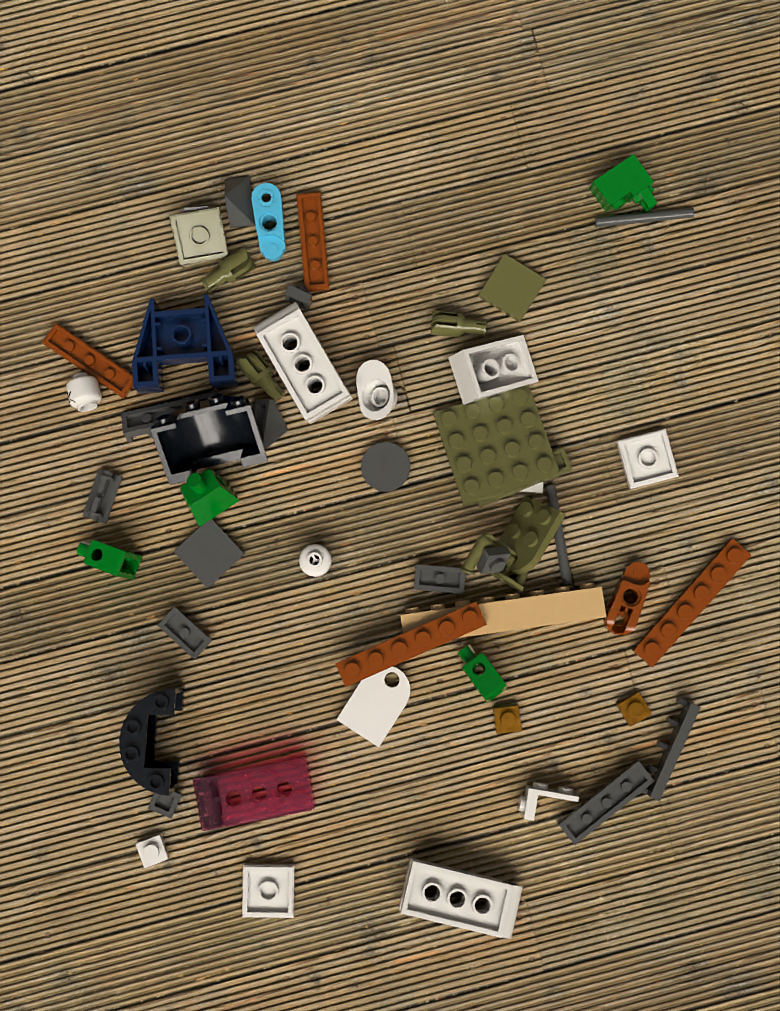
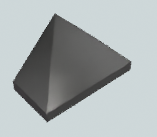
M250 177L225 179L224 196L230 228L255 226Z
M254 399L252 410L266 450L289 429L274 400Z

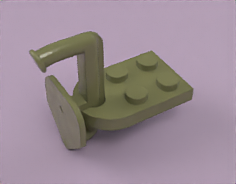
M524 496L500 540H497L488 533H483L475 542L460 570L474 575V569L485 548L507 546L511 555L503 572L488 574L517 591H523V584L527 578L528 571L538 564L566 515L557 509ZM511 573L516 574L513 580L509 578Z

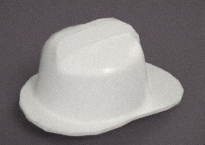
M379 360L364 362L356 375L360 409L365 417L371 420H379L389 414L395 407L398 398L397 391L393 386L390 371L383 362Z

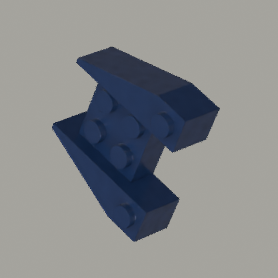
M204 294L205 308L159 311V306L154 298L149 300L132 360L133 388L139 394L164 392L163 365L208 362L209 382L213 388L238 386L236 359L208 294Z

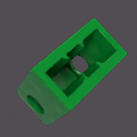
M211 469L204 471L200 475L198 473L189 475L187 483L180 488L186 505L199 527L239 502L228 481Z
M92 540L91 543L81 541L77 548V555L85 557L84 564L109 574L132 580L136 576L143 557L97 540Z
M470 644L458 652V655L465 663L462 667L463 671L486 703L507 689L506 683L483 652L477 655ZM478 666H482L485 670L481 675H477L474 671Z

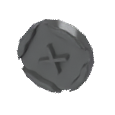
M390 442L377 443L370 447L363 455L361 462L362 476L366 483L373 489L382 492L394 491L400 488L408 479L411 468L410 460L405 450L397 444Z

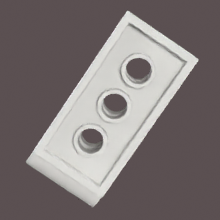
M296 301L253 327L297 407L309 424L353 399ZM297 341L296 348L288 350L289 344ZM305 362H310L309 368L301 372V365ZM317 383H322V389L318 393H312L313 386Z
M410 857L398 909L401 914L491 936L511 939L523 886ZM428 886H436V893L433 896H425V889ZM456 891L461 892V898L458 902H450L452 893ZM479 898H485V905L480 909H476L475 902Z

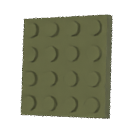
M529 384L466 405L462 403L433 412L463 506L560 477V471Z

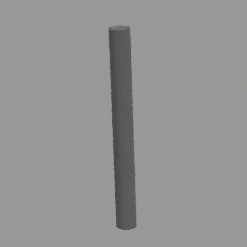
M684 208L595 217L594 221L595 227L693 218L694 209Z
M546 486L549 506L560 511L556 486ZM561 523L554 538L562 584L567 585L573 582L563 525Z

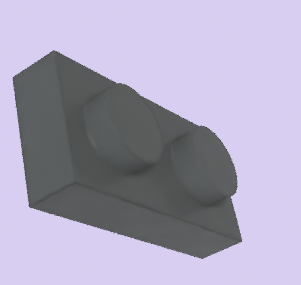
M416 564L414 590L464 594L466 573L462 572L460 568Z
M176 606L157 625L193 659H196L213 641Z

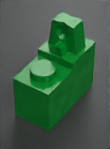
M634 154L594 180L590 187V191L605 212L612 208L616 211L624 206L627 201L628 203L633 201L634 204L639 202L646 212L657 205V201L652 195L654 189L651 185L654 181Z

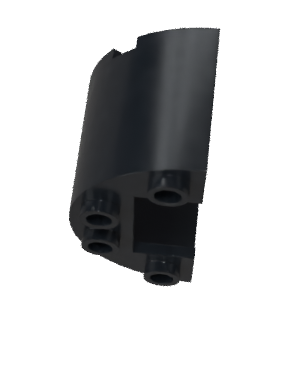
M219 393L201 402L198 399L190 400L184 403L183 408L157 417L155 419L156 423L150 429L169 485L187 481L188 476L196 473L198 469L241 459L243 468L268 462L251 403L245 396L224 397L222 393Z
M185 685L170 686L141 699L127 714L120 732V755L127 772L140 786L160 795L169 796L179 787L180 761L155 760L158 715L174 716L175 711H183Z

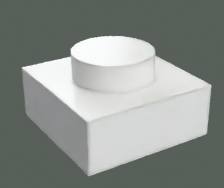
M161 833L136 843L144 868L170 858Z

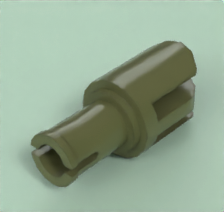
M242 247L218 262L220 264L218 265L219 268L201 279V282L206 290L211 293V291L226 281L236 282L254 270L256 266L247 250Z
M433 310L431 335L460 338V335L467 333L485 336V324L487 321L466 319L462 313Z
M256 349L236 361L237 366L255 387L261 386L274 402L280 400L286 394L272 378L274 371Z

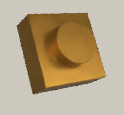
M638 691L616 704L630 727L652 714Z
M519 705L493 708L497 734L522 731Z

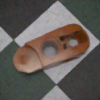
M632 562L625 566L622 576L617 582L606 609V617L603 618L605 628L612 634L626 635L634 631L637 626L651 577L649 568L643 562ZM628 589L634 593V600L630 604L626 603L623 598L624 592ZM618 615L623 618V623L620 625L615 624Z

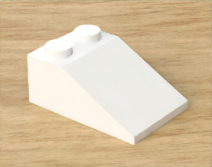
M524 335L468 348L448 357L463 405L539 382Z

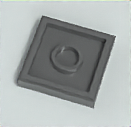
M213 519L200 526L173 551L206 588L211 587L245 555Z

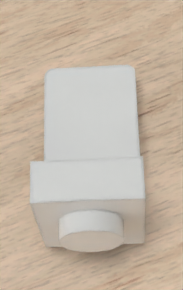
M533 782V786L526 785L524 796H520L518 811H521L524 819L534 821L538 795L575 802L579 801V796L573 793V789L569 787L558 786V790L549 789L548 784Z

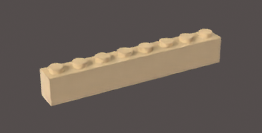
M594 583L580 584L579 590L570 591L569 586L554 588L555 593L545 594L544 590L530 591L529 597L520 598V594L515 593L504 595L505 600L495 601V597L480 598L478 606L487 625L461 637L606 617L602 587H595ZM470 601L454 602L455 607L445 608V604L430 605V611L420 612V607L405 609V614L400 615L402 632L405 633L470 604Z

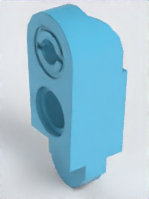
M263 183L254 188L251 200L261 255L263 254L267 260L275 262L280 260L284 252H286L283 201L280 191L275 185ZM264 194H269L271 196V200L269 202L262 201V196ZM268 221L277 223L275 228L271 230L265 229L264 225Z

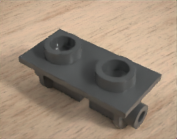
M98 469L82 516L107 524L123 477Z

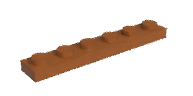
M733 538L729 539L632 651L653 668L750 558L751 554Z
M477 601L335 664L345 687L487 624Z

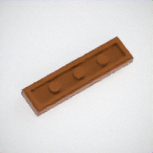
M321 192L296 194L305 289L309 292L329 291L330 284Z
M58 323L54 324L42 341L44 345L89 376L95 377L98 382L124 400L132 390L133 375Z

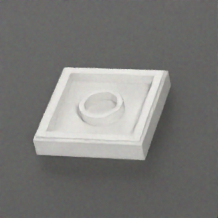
M666 428L616 441L629 489L679 476Z
M244 863L242 917L293 918L295 864Z

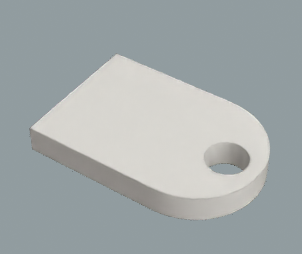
M393 666L361 680L336 720L379 747L409 700L410 684L406 675L400 669ZM390 672H394L399 676V683L394 687L386 685L384 681L385 676Z

